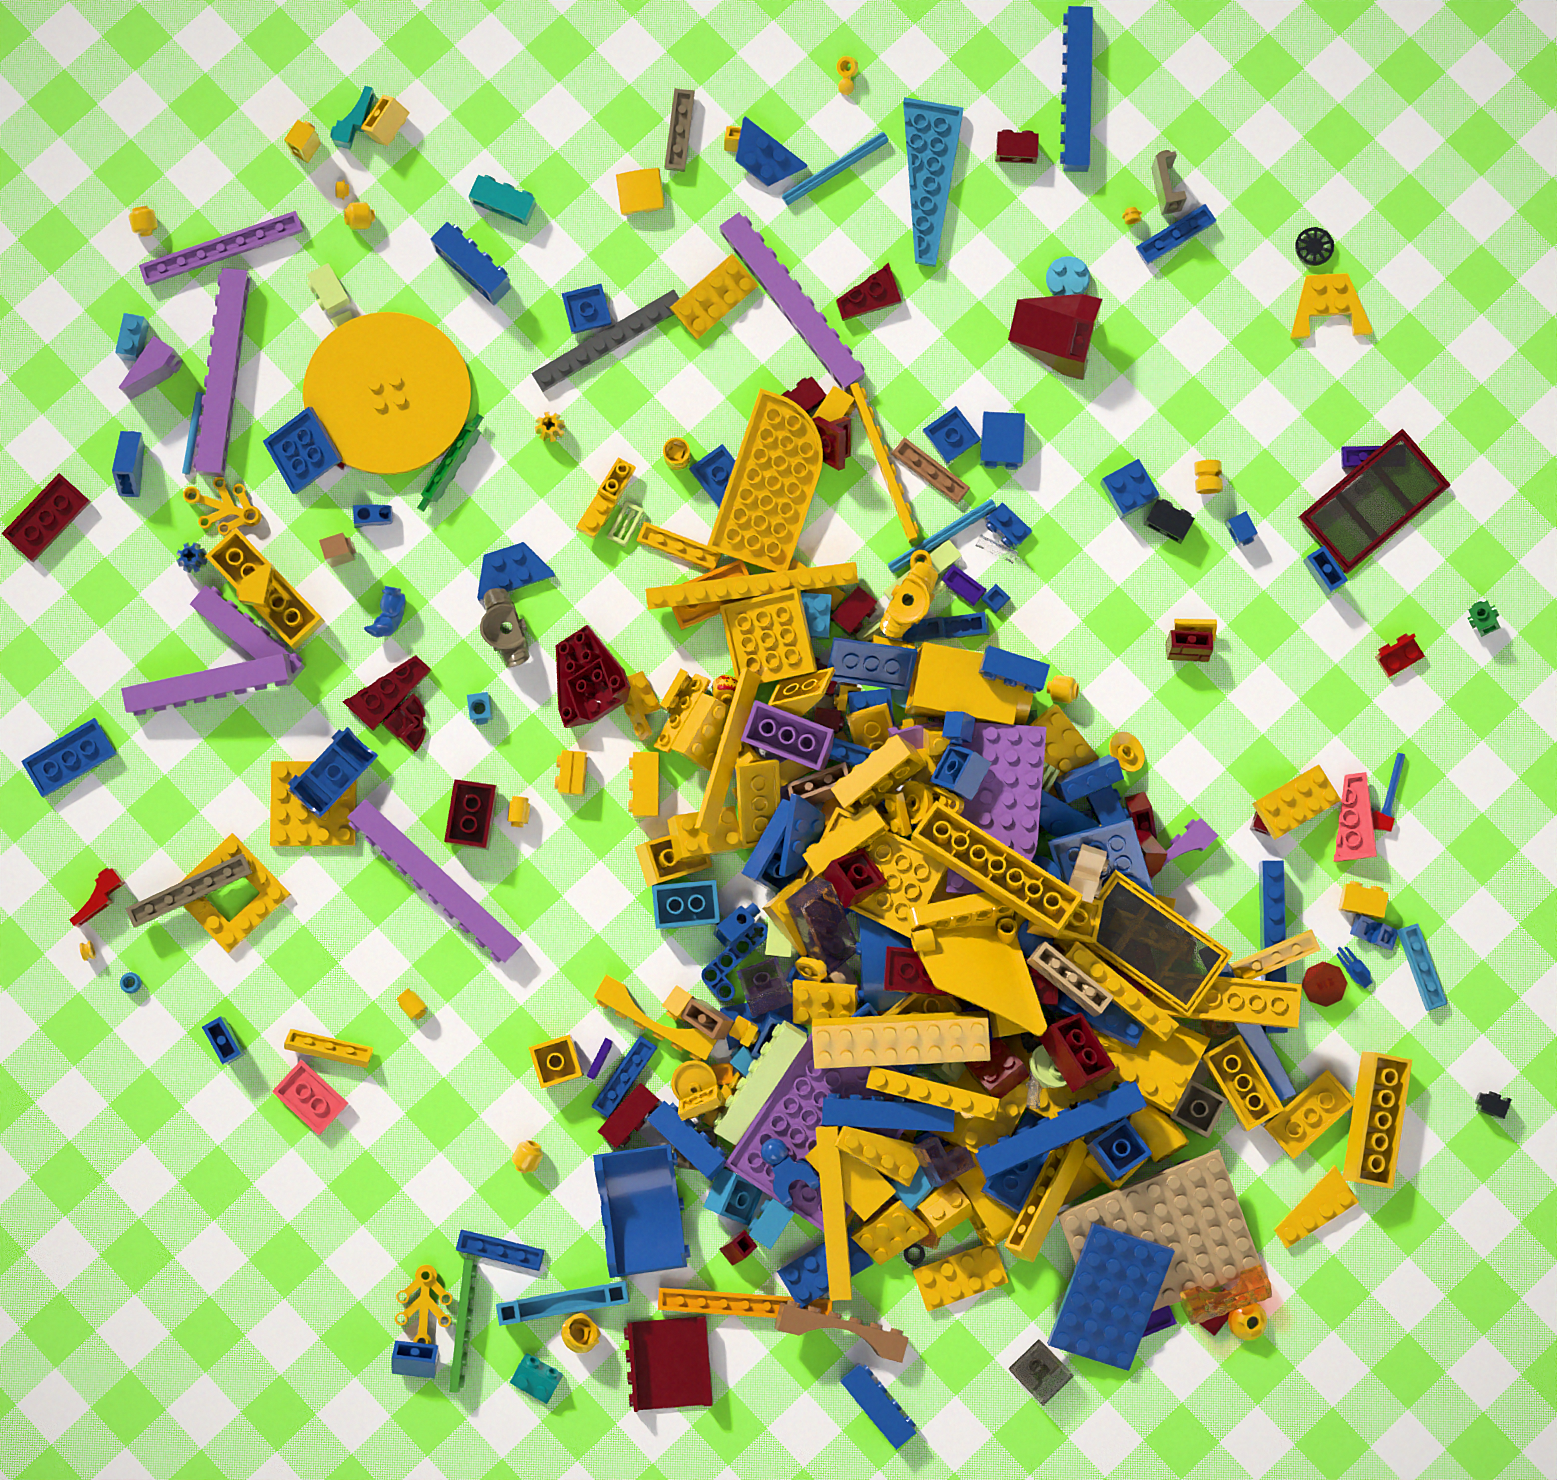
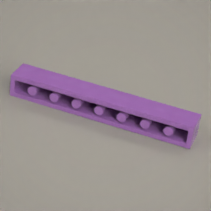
M280 654L123 687L121 691L125 712L133 713L134 716L145 715L146 710L153 709L154 712L167 710L166 706L174 705V708L187 706L186 702L194 700V704L206 702L207 697L214 696V699L226 698V693L234 692L235 695L247 693V689L254 688L255 691L268 689L267 685L275 683V687L287 685V681L293 680L294 677L289 654Z

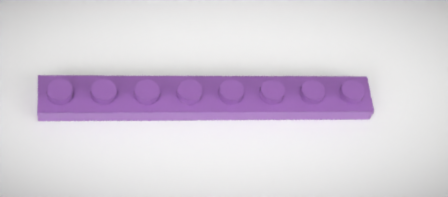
M293 211L140 264L139 268L145 285L149 286L304 231L297 212Z

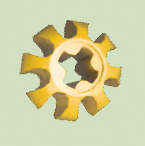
M550 411L544 412L545 417L541 418L538 416L535 421L539 424L534 427L535 433L541 434L539 438L543 441L550 438V442H556L555 437H562L565 433L561 430L566 427L565 421L559 420L561 415L556 412L552 416H550ZM550 424H553L554 427H551L550 430H547L546 427H549Z

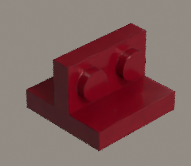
M820 416L813 418L822 442L823 462L838 471L845 469V459L851 457V419L845 416L829 422Z

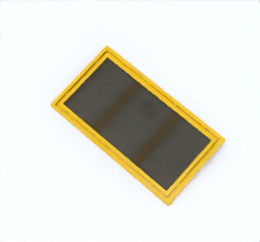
M1114 870L1102 887L1099 897H1095L1096 900L1104 902L1096 943H1083L1185 1016H1191L1195 1007L1234 953L1120 872Z

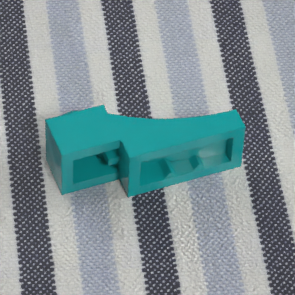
M364 86L363 92L352 111L342 121L337 120L336 126H332L330 138H332L335 146L351 150L356 131L364 133L361 126L370 115L375 98L373 87Z

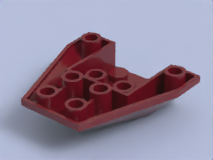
M1082 293L1017 299L1008 340L1060 374L1084 380L1089 360L1087 359L1095 322L1099 318L1103 298Z
M585 625L555 645L558 711L564 728L594 723L627 702L631 687L625 669L590 625Z

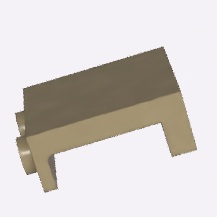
M1160 151L1155 156L1151 167L1161 215L1181 212L1187 199L1185 191L1173 193L1168 169L1173 167L1177 157L1176 151Z

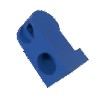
M378 504L353 505L354 528L392 524V506Z

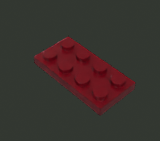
M58 473L1 534L34 563L91 501L64 476Z

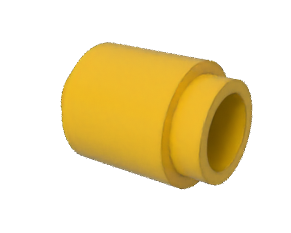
M512 796V801H509L507 822H510L512 827L524 828V824H528L531 805L529 798Z
M409 988L396 998L399 1002L398 1006L411 1020L416 1019L418 1021L427 1013L425 1002L415 991H411Z

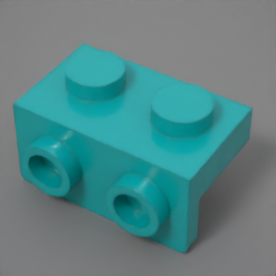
M526 1353L509 1383L541 1402L548 1404L563 1377V1373L540 1361L537 1357Z

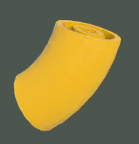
M1146 1102L1147 1106L1145 1109L1125 1118L1128 1119L1152 1152L1150 1156L1153 1161L1159 1163L1183 1149L1190 1141L1173 1120L1157 1107Z

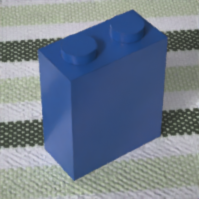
M983 411L980 465H984V468L996 469L997 466H1004L1007 470H1017L1018 467H1022L1025 413Z

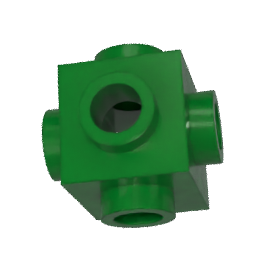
M1488 600L1476 602L1468 609L1471 616L1467 617L1472 629L1477 628L1481 637L1501 628L1497 617L1500 615L1495 605L1490 606Z

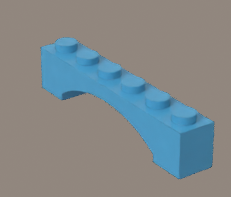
M627 1280L500 1302L496 1304L499 1326L577 1311L627 1304L630 1302Z

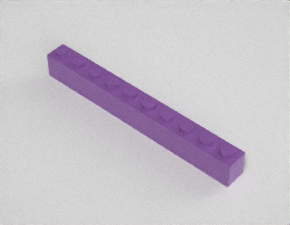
M740 212L736 213L719 226L720 234L844 392L848 391L851 384L859 383L864 379V366L859 360H854L851 356L853 353L848 345H843L839 341V334L834 328H829L822 312L818 313L815 310L813 300L808 295L804 296L799 282L796 279L792 280L790 278L788 268L783 263L779 264L774 250L771 247L767 248L765 246L763 236L758 231L754 232L749 218L746 215L742 216Z
M222 268V274L218 275L217 284L220 289L219 294L215 296L217 312L212 318L214 334L210 335L209 345L212 349L211 355L207 357L209 372L204 378L206 395L202 396L201 401L204 410L203 415L199 417L201 433L196 439L198 456H195L193 461V467L196 469V472L203 476L225 477L251 279L247 270Z
M364 799L347 817L351 820L349 825L356 832L361 830L367 835L364 839L374 847L377 844L382 849L380 854L388 861L393 859L398 864L395 867L404 876L408 873L413 878L411 883L420 891L424 888L429 893L427 897L435 905L440 903L444 906L443 912L451 920L454 917L461 922L458 926L465 933L472 932L476 936L474 941L480 947L484 948L487 946L492 951L489 955L498 963L501 960L506 963L523 945L368 800Z

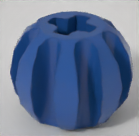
M189 542L183 544L184 549H178L176 553L180 557L176 560L178 566H183V571L188 573L192 569L195 573L201 571L200 565L206 566L207 559H204L207 554L205 548L200 549L201 544L193 542L192 546H190Z

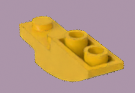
M619 457L617 458L598 488L596 496L576 525L577 531L593 540L595 539L621 499L636 470V466Z

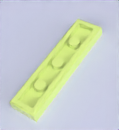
M949 539L930 554L932 567L937 571L938 575L962 557L961 553ZM910 570L883 591L890 601L893 598L891 596L893 589L896 585L900 586ZM910 593L905 594L902 602L904 603L913 595Z

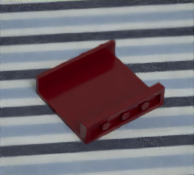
M706 1316L627 1323L628 1327H624V1340H629V1349L625 1350L626 1363H630L631 1372H627L628 1385H632V1394H629V1407H633L634 1412L704 1405V1407L713 1406Z

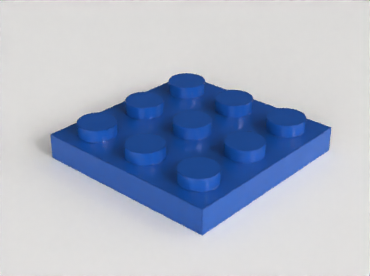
M307 407L263 440L265 447L292 494H298L343 461L313 407Z

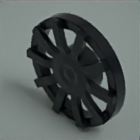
M1318 227L1307 228L1296 239V255L1307 265H1322L1331 258L1334 252V240L1327 230ZM1314 231V238L1308 232ZM1317 232L1322 233L1320 238H1317ZM1305 234L1309 241L1304 240L1301 237ZM1326 236L1328 241L1322 242L1321 240ZM1299 242L1306 244V246L1299 248ZM1330 244V249L1325 248L1323 246ZM1306 250L1307 253L1303 257L1300 251ZM1321 251L1328 252L1329 255L1325 258ZM1319 254L1322 260L1316 262V255ZM1312 255L1313 261H1309L1306 258Z

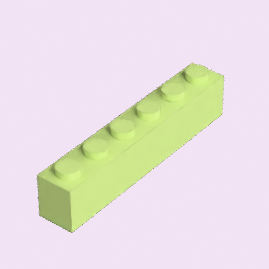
M785 1020L781 1025L778 1024L772 1032L773 1038L769 1043L766 1042L760 1050L761 1056L758 1060L754 1059L748 1068L750 1072L746 1078L742 1077L736 1086L738 1090L734 1096L730 1095L724 1105L726 1108L722 1113L719 1112L713 1120L714 1132L734 1145H737L807 1041L805 1032Z

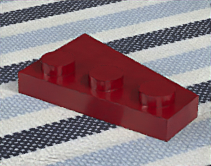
M889 262L882 269L867 277L861 284L853 287L836 300L842 321L902 302Z

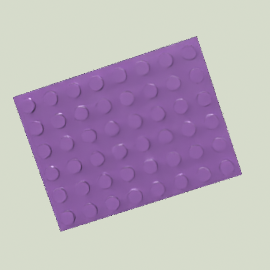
M811 1032L807 1041L724 1165L780 1202L773 1191L775 1174L771 1169V1165L766 1164L761 1157V1147L767 1140L771 1138L782 1140L788 1148V1154L790 1153L793 1159L809 1163L805 1156L817 1145L816 1127L835 1126L822 1125L823 1097H828V1093H839L841 1098H850V1094L863 1095V1099H872L873 1095L885 1096V1100H894V1097L902 1096L867 1088L866 1085L871 1066L814 1069ZM890 1065L875 1066L901 1073ZM907 1098V1101L915 1102V1100ZM847 1126L897 1140L905 1130ZM811 1165L820 1180L819 1172ZM797 1179L792 1181L788 1189L793 1197V1204L788 1208L824 1232L821 1187L812 1189L804 1180ZM845 1201V1211L847 1218L852 1208Z

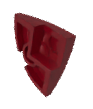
M412 693L381 724L414 753L421 746L426 733V728H423V718L426 715L418 697Z

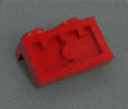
M1405 633L1396 639L1398 643L1392 646L1388 643L1378 649L1379 654L1375 656V659L1387 678L1425 657L1414 639L1416 637L1415 633L1410 636Z

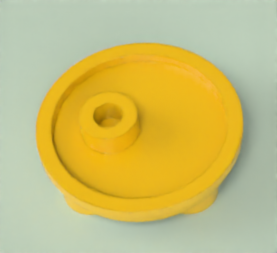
M698 1060L686 1061L679 1065L671 1079L672 1091L679 1101L717 1085V1078L713 1069L708 1064Z

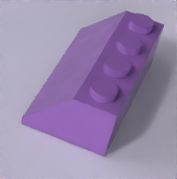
M755 700L741 741L820 771L825 770L833 747L834 730Z

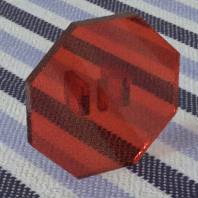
M1322 961L1307 968L1302 988L1308 1001L1328 1007L1342 1000L1348 982L1340 967Z

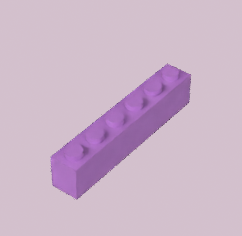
M205 585L189 605L255 659L289 654L294 677L293 680L287 681V685L290 686L305 668L301 663L303 659L295 652L292 654L288 653L285 650L287 646L278 638L276 641L272 640L269 637L271 633L262 625L260 628L253 624L255 620L246 612L243 615L237 611L239 607L230 599L227 602L221 598L223 593L213 586L210 589Z

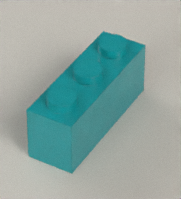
M478 174L468 195L470 203L525 226L528 225L537 205L532 193L525 190L522 192L515 190V187L509 183H498L495 178L489 175L481 176Z

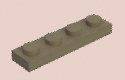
M674 88L664 165L665 170L685 172L695 90Z

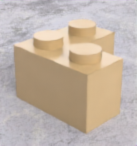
M1085 844L1081 845L1068 886L1082 894L1083 901L1092 903L1094 897H1099L1103 879H1100L1102 871L1106 872L1109 859H1106V851Z

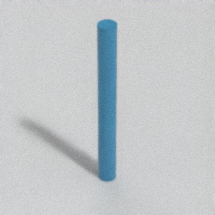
M196 392L182 468V474L190 475L199 417L202 410L201 401L204 395L201 392Z

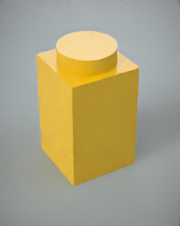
M923 642L917 649L918 653L908 691L905 713L932 719L938 717L939 720L945 721L946 711L966 712L975 717L976 723L1026 724L1033 693L1024 691V687L1016 685V687L1007 686L1000 679L992 681L983 678V674L978 673L983 653Z

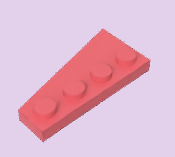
M1367 772L1345 775L1333 862L1377 857Z

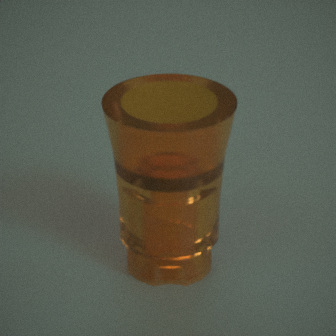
M1201 1021L1203 1033L1213 1040L1225 1038L1233 1027L1232 1022H1222V1027L1217 1028L1216 1021Z

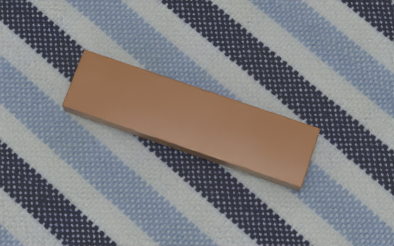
M905 437L891 453L892 456L957 505L971 488Z

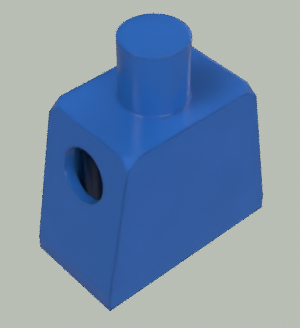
M753 902L747 908H744L742 905L739 906L717 925L713 935L727 948L755 923L754 918L761 912L760 909Z

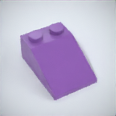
M153 336L118 388L128 399L132 400L172 377L174 373H177L182 366L183 359L174 348Z

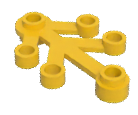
M216 477L213 480V486L219 491L223 502L202 495L193 486H189L183 491V498L187 503H201L219 510L199 518L198 524L202 529H209L212 523L231 514L239 516L229 523L223 522L219 524L218 532L222 536H227L235 528L244 524L254 527L262 519L261 511L257 507L250 505L246 496V488L242 484H236L232 489L235 496L239 498L242 508L234 505L226 488L227 483L222 477ZM218 481H223L221 487L216 486ZM242 487V493L237 494L236 489ZM196 493V498L191 500L189 498L190 495ZM251 513L255 514V518L253 520L248 519V516ZM204 519L209 521L206 526L202 525ZM223 526H228L227 532H221Z
M425 1264L416 1270V1279L407 1288L396 1294V1300L399 1303H406L410 1299V1295L421 1287L420 1296L403 1312L396 1314L395 1322L400 1326L405 1325L408 1319L420 1308L418 1334L414 1337L413 1342L418 1343L419 1338H424L426 1344H431V1336L427 1334L429 1310L436 1316L441 1327L450 1326L452 1318L450 1315L445 1314L430 1297V1287L440 1296L439 1300L442 1305L451 1304L453 1295L450 1292H446L436 1280V1269L431 1265ZM424 1271H427L430 1274L428 1280H425L422 1277V1273ZM402 1292L407 1295L405 1301H402L399 1298V1295ZM445 1294L450 1296L448 1303H445L442 1299ZM399 1315L405 1316L404 1323L398 1321ZM444 1316L449 1319V1323L447 1325H444L441 1322V1319Z

